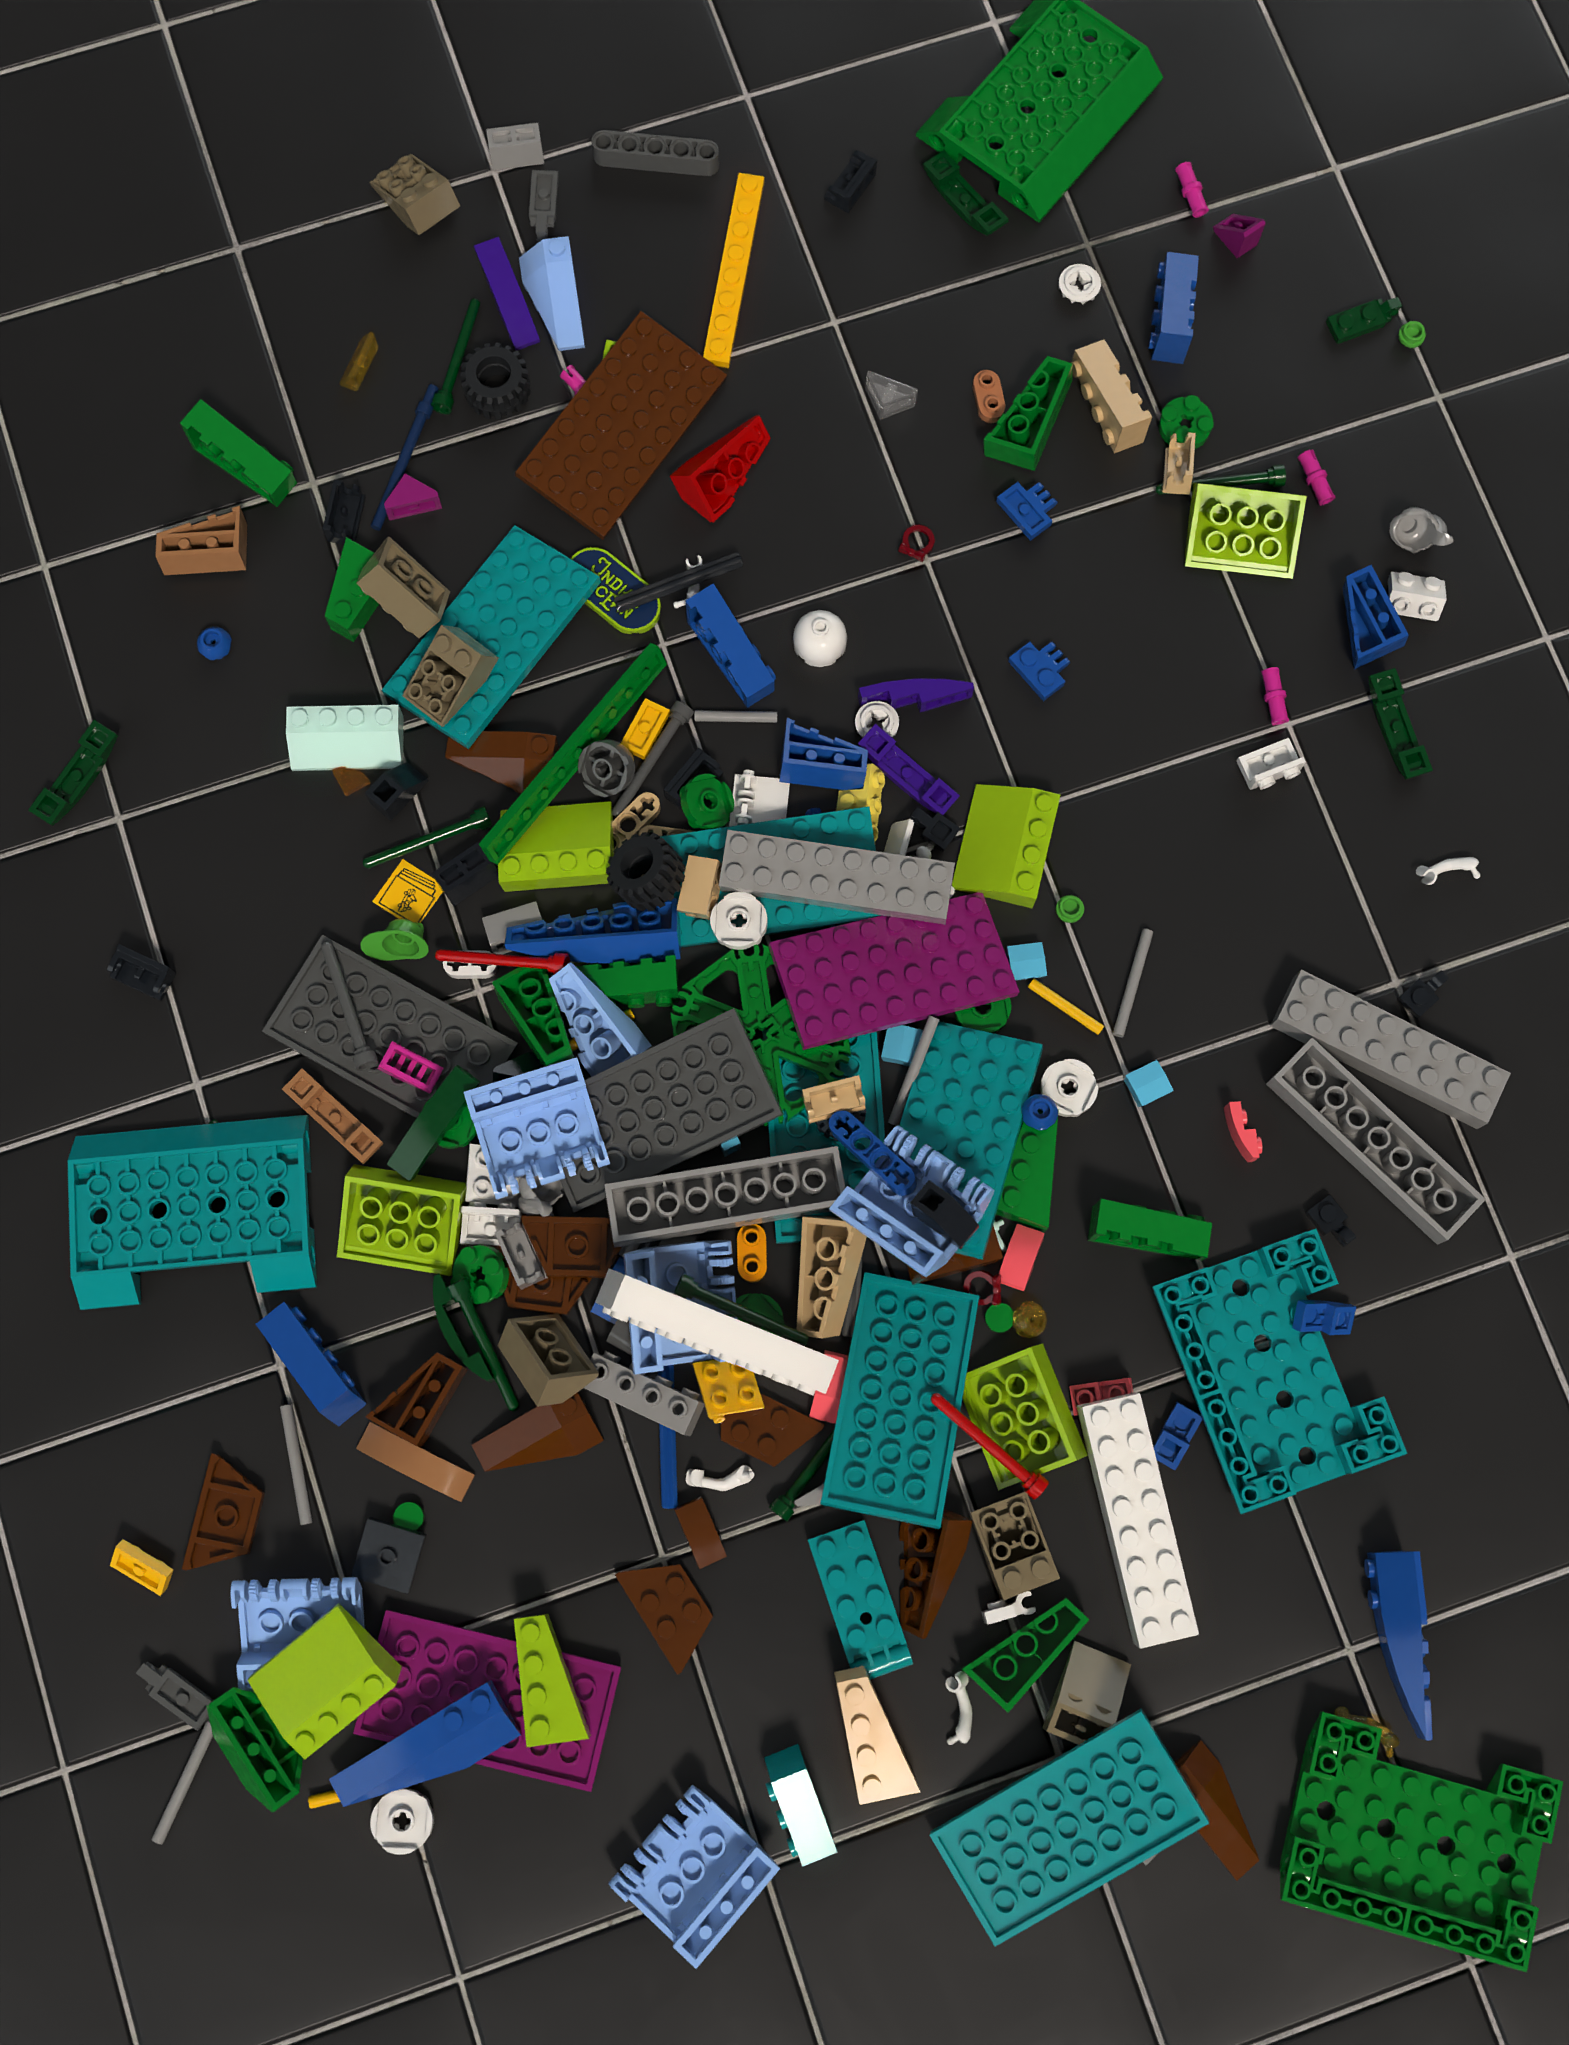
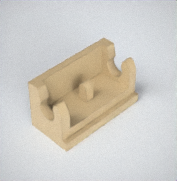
M1188 432L1184 443L1176 442V434L1170 437L1169 448H1166L1163 493L1190 495L1196 433Z
M688 855L684 873L685 879L682 882L676 909L678 912H683L686 916L710 920L711 911L716 903H718L720 894L719 880L722 863L719 860Z
M859 1075L802 1090V1098L809 1124L830 1119L832 1114L837 1111L844 1110L853 1113L866 1109L865 1096L861 1090Z

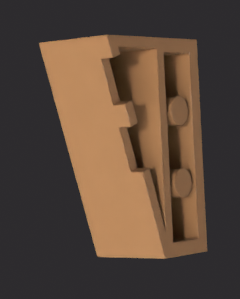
M241 507L232 508L233 512L218 517L215 514L207 516L208 520L191 525L189 522L157 533L156 559L163 574L178 575L246 570L247 523Z

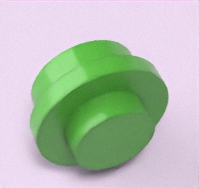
M1417 321L1405 323L1398 333L1400 342L1409 348L1420 346L1426 337L1424 326Z
M1074 895L1063 896L1056 905L1057 916L1066 923L1077 922L1084 913L1083 902Z

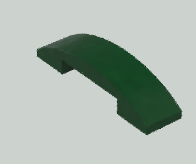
M944 150L923 164L927 175L942 197L975 230L989 236L1009 222V218L993 201L988 204L960 175V166Z
M1396 668L1370 675L1368 680L1376 717L1389 752L1405 780L1432 772L1433 769L1424 745L1419 746L1401 696L1405 692Z
M93 720L78 741L81 745L51 788L48 790L44 787L28 810L51 826L60 821L92 785L106 763L118 735L96 720Z
M441 1274L435 1275L433 1281L434 1307L446 1341L456 1356L472 1372L490 1383L495 1381L483 1354L478 1352L470 1356L446 1309L456 1302L453 1298L449 1297L445 1289L448 1285Z

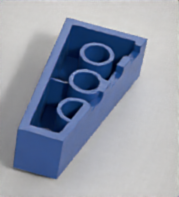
M1167 252L1164 262H1159L1157 278L1161 279V284L1156 286L1154 302H1158V309L1153 310L1151 325L1155 326V333L1151 332L1148 349H1153L1151 360L1183 364L1193 337V329L1191 328L1194 321L1195 311H1193L1196 292L1192 290H1195L1197 283L1199 256Z
M714 583L685 600L687 623L745 706L748 708L774 692V680H776L774 672L768 665H764L758 649L754 644H751L742 626L737 622Z
M283 1302L257 1322L256 1326L318 1412L337 1426H340L367 1403L355 1389V1383L345 1371L342 1372L337 1366L339 1361L329 1349L325 1350L320 1344L323 1341L321 1336L313 1327L309 1329L304 1322L307 1318L297 1306L291 1308L287 1303Z

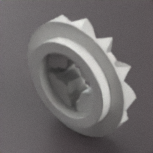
M1074 264L1067 267L1061 273L1058 289L1061 290L1063 298L1067 297L1071 303L1076 301L1081 302L1083 305L1086 301H1093L1095 296L1099 294L1101 280L1098 273L1092 267L1085 264ZM1077 277L1080 283L1084 285L1082 291L1078 289V286H1074Z
M872 701L866 703L858 710L855 717L857 734H860L862 738L872 728L869 727L872 724V715L878 721L885 720L882 722L881 728L889 736L893 737L896 735L899 727V717L895 709L889 704L881 701Z

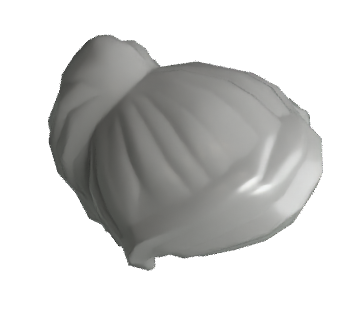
M1410 507L1404 510L1400 515L1394 517L1390 523L1389 533L1391 539L1398 546L1412 553L1425 550L1431 545L1446 546L1453 543V537L1448 534L1447 526L1441 517L1419 507Z
M526 1175L521 1176L518 1183L521 1196L517 1202L521 1213L525 1216H549L552 1212L551 1205L564 1195V1189L560 1180L541 1186L539 1177L534 1176L537 1187L530 1189L526 1181Z

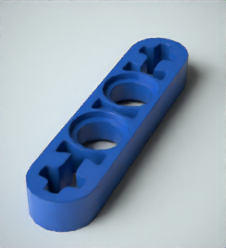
M841 1110L832 1114L829 1119V1128L833 1136L895 1194L906 1196L914 1192L917 1186L916 1176L904 1161L850 1112ZM840 1121L844 1124L847 1122L850 1131H852L850 1136L843 1127L838 1128L837 1124ZM863 1137L870 1139L871 1142L868 1148L863 1150L855 1148V1142ZM880 1156H887L891 1161L887 1167L878 1168L874 1165L876 1159ZM896 1170L897 1174L903 1179L907 1177L909 1183L906 1185L900 1183L898 1185L897 1178L893 1172Z

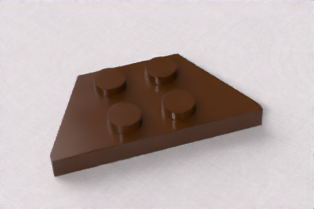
M521 1216L522 1224L547 1277L605 1278L608 1269L612 1268L622 1247L614 1248L609 1218Z
M492 1246L502 1253L504 1265L509 1270V1281L504 1291L509 1308L568 1315L593 1279L585 1277H548L521 1290L514 1279L501 1247Z
M761 1394L764 1404L763 1409L724 1416L725 1420L721 1422V1441L775 1467L824 1428V1424Z
M211 1453L182 1570L195 1569L250 1554L265 1493L218 1454Z
M681 1564L616 1573V1578L676 1674L679 1675L713 1618V1614Z

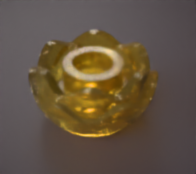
M1026 1301L1021 1303V1306L1015 1309L1013 1315V1326L1017 1333L1022 1337L1030 1339L1036 1338L1043 1333L1047 1325V1315L1044 1309L1035 1302Z

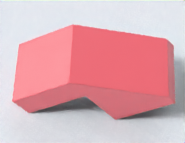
M825 1350V1355L839 1361L826 1394L815 1391L809 1417L835 1424L848 1355Z

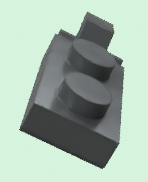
M532 170L529 219L531 226L536 227L537 241L539 242L543 239H548V227H554L556 222L559 184L558 171Z
M146 1662L136 1672L137 1675L148 1682L145 1689L149 1692V1696L195 1730L201 1729L209 1718L206 1706L214 1701L211 1697L165 1665H161L158 1669L151 1663Z

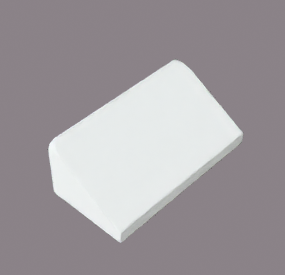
M903 820L891 825L884 853L906 855L914 826L913 820Z

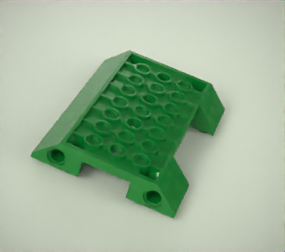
M1034 0L1010 27L1009 31L1018 36L1020 40L970 96L948 97L916 133V137L939 153L944 150L957 164L963 157H966L1000 181L998 194L1038 223L1047 215L1163 80V76L1146 45L1080 0ZM1092 36L1096 41L1087 42L1083 37ZM1061 71L1065 76L1057 78L1053 76L1052 72ZM1028 106L1034 111L1027 114L1022 112L1021 108ZM997 142L1002 145V148L995 150L989 144Z
M1321 1711L1306 1741L1280 1861V1900L1527 1972L1539 1911L1538 1907L1531 1904L1542 1843L1552 1844L1564 1781L1501 1763L1485 1791L1377 1760L1382 1734L1381 1728ZM1324 1801H1328L1332 1806V1814L1327 1819H1321L1317 1813L1318 1805ZM1382 1819H1388L1392 1824V1831L1387 1836H1380L1377 1831V1825ZM1443 1836H1448L1452 1842L1451 1850L1446 1854H1441L1437 1848L1438 1840ZM1502 1854H1508L1512 1860V1865L1507 1871H1501L1498 1868L1497 1861Z

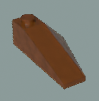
M483 731L469 749L448 737L445 758L473 772L483 774L491 778L492 781L504 784L521 794L559 750V744L556 735L534 732Z
M578 1391L564 1403L538 1406L472 1444V1447L484 1471L487 1472L576 1456L603 1442L604 1439Z
M944 1509L940 1529L901 1522L899 1537L900 1541H904V1559H900V1570H904V1587L900 1590L901 1628L921 1639L927 1638L966 1551L973 1520Z
M1199 1740L1174 1763L1209 1818V1824L1196 1832L1237 1881L1260 1860L1222 1765L1205 1744Z

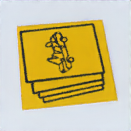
M402 859L372 902L398 919L421 923L443 891L434 878Z

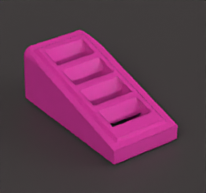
M392 1041L377 1069L430 1094L444 1068ZM395 1053L401 1055L395 1067L389 1065ZM405 1059H410L411 1062L405 1073L401 1072L400 1069ZM418 1063L422 1066L416 1078H413L410 1075ZM427 1068H429L432 1072L426 1084L421 1082V1079Z

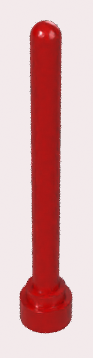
M441 949L435 952V958L439 961L548 969V972H552L553 975L570 963L568 953H555L550 955L549 958Z
M935 1393L931 1396V1402L1022 1481V1486L1025 1488L1024 1492L1033 1500L1043 1493L1049 1484V1481L1040 1473H1030L942 1395Z

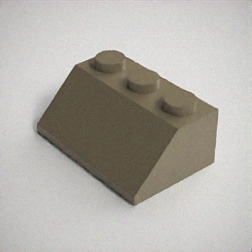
M390 537L384 540L362 568L356 583L366 595L376 600L385 612L393 615L408 632H412L418 638L422 637L441 620L450 591Z
M559 1314L508 1319L498 1347L537 1407L564 1403L598 1377L599 1372Z

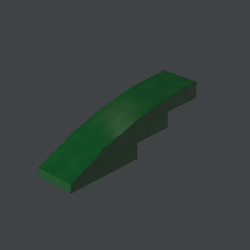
M459 1065L455 1066L412 1124L387 1165L408 1181L415 1179L428 1156L435 1152L446 1132L453 1128L465 1109L467 1102L464 1092L478 1088L481 1082Z

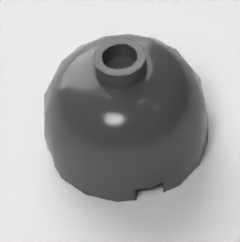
M611 739L596 741L583 749L579 756L578 771L579 774L582 773L585 780L583 784L595 795L607 797L618 794L630 785L635 773L634 757L630 750L618 741Z

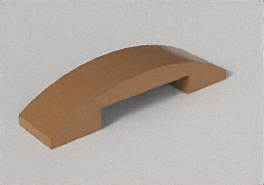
M303 1069L282 1088L287 1095L363 1165L384 1144Z
M372 1422L367 1426L356 1447L357 1450L460 1502L463 1501L475 1477V1474L423 1448L416 1447Z

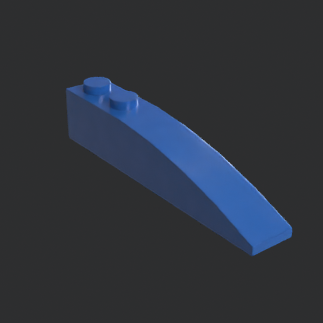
M674 898L671 901L667 900L665 906L661 908L656 906L653 911H648L647 909L639 911L629 906L626 902L612 904L613 909L598 912L597 908L586 910L587 915L571 918L570 914L558 916L559 918L547 924L544 920L507 927L505 949L549 958L550 955L555 953H568L570 961L586 963H613L618 961L638 963L641 962L640 959L653 958V961H666L665 956L676 955V959H681L679 912L676 910L678 898Z
M1420 1551L1367 1553L1368 1559L1364 1561L1366 1577L1370 1578L1371 1590L1368 1591V1604L1374 1611L1379 1642L1389 1676L1417 1738L1432 1740L1431 1700L1428 1695L1424 1696V1689H1428L1430 1684V1672L1427 1670L1426 1665L1423 1664V1657L1425 1654H1429L1428 1641L1424 1640L1421 1625H1427V1610Z
M490 1680L331 1777L329 1781L343 1807L466 1769L520 1736L521 1732L493 1681Z

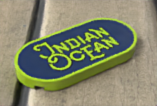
M591 547L578 551L570 558L600 577L601 583L585 604L614 628L625 634L638 632L641 634L649 631L656 625L660 618V598L625 612H618L614 603L615 597L649 584L612 554L601 548Z

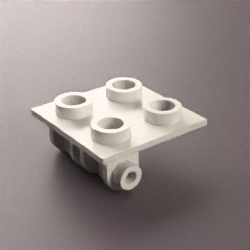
M744 770L742 775L735 774L733 788L734 810L730 814L729 826L785 819L790 783L779 782V778L754 776V771Z
M469 1144L465 1202H483L491 1205L507 1203L518 1207L517 1202L521 1196L520 1191L517 1194H512L510 1184L506 1185L508 1196L496 1200L481 1146Z

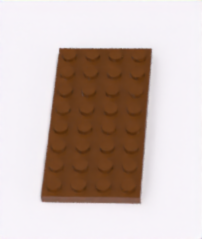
M640 311L515 472V476L600 539L604 540L726 380L727 374L644 312Z

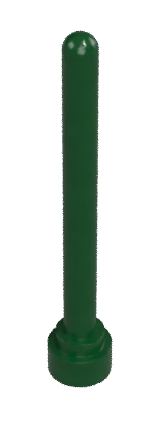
M476 298L471 299L442 389L434 394L431 402L434 411L441 414H450L454 405L451 393L480 308V301Z
M1280 464L1272 465L1270 469H1266V472L1192 480L1190 491H1193L1194 483L1229 487L1267 483V485H1272V487L1285 486L1286 471L1284 465ZM1158 484L1155 488L1156 493L1159 495L1171 494L1163 493V484Z
M485 806L475 809V813L470 814V818L366 857L363 860V866L365 868H372L475 828L478 830L481 828L483 831L493 827Z
M685 1273L681 1275L674 1291V1294L685 1299L686 1297L689 1299L694 1297L800 1345H806L809 1341V1337L805 1333L699 1287L698 1283L694 1281V1277Z
M467 1277L450 1284L445 1289L450 1298H453L455 1302H459L510 1411H517L519 1402L470 1300L471 1285Z
M834 1430L785 1495L781 1494L779 1498L775 1497L769 1505V1508L786 1522L794 1514L793 1509L796 1506L794 1501L830 1455Z

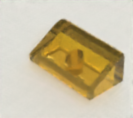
M369 332L360 340L339 382L341 386L354 391L359 389L379 348L374 333Z

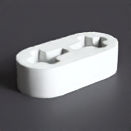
M479 950V951H467V952L491 953V952H489V951H484V950ZM443 961L444 970L450 977L455 979H486L495 975L498 970V965L487 966V971H482L480 966H473L474 963H462L468 964V966H459L458 971H454L452 966H449V964L454 962Z

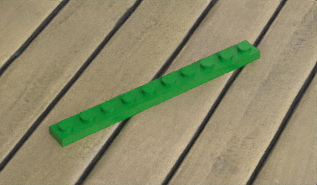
M649 643L546 766L520 794L517 800L503 814L500 820L485 835L479 846L490 862L497 865L576 773L579 756L583 749L596 741L604 740L664 669L667 663L659 646Z

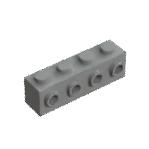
M605 1351L603 1355L593 1353L590 1361L599 1372V1375L585 1386V1389L680 1434L692 1435L705 1406L704 1402L698 1400L700 1394L685 1387L680 1392L671 1387L672 1381L659 1375L653 1379L646 1376V1373L633 1374L632 1363L629 1367L620 1364L621 1357Z

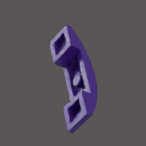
M875 724L857 746L867 749L869 760L910 797L933 813L937 814L938 812L944 815L960 795L940 778L936 780L895 745L897 741Z

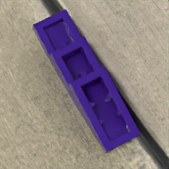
M499 237L474 245L475 253L484 271L486 281L496 302V307L515 351L539 343L538 333Z
M949 679L887 681L860 687L858 700L861 707L872 701L883 702L887 700L888 704L894 709L917 703L919 712H924L972 698L974 685L973 682Z

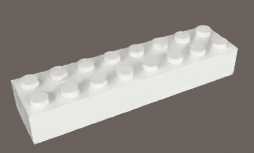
M608 1269L595 1303L604 1306L603 1313L627 1322L629 1317H631L629 1323L652 1333H655L656 1328H658L656 1333L665 1338L685 1344L693 1349L713 1355L731 1364H736L813 1396L816 1390L826 1394L839 1361L612 1269Z
M1133 1392L1077 1405L1133 1644L1141 1649L1199 1635L1141 1394Z

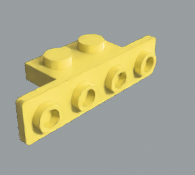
M873 763L867 764L863 789L839 791L836 811L869 806L875 842L878 839L877 825L879 814L882 810L881 794L882 788L885 785V776L881 769Z

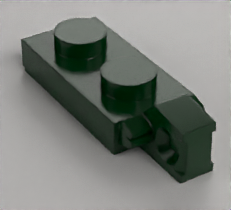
M1398 297L1386 300L1385 302L1382 299L1373 300L1329 316L1326 324L1336 344H1340L1383 328L1386 323L1391 321V316L1399 313L1402 304Z

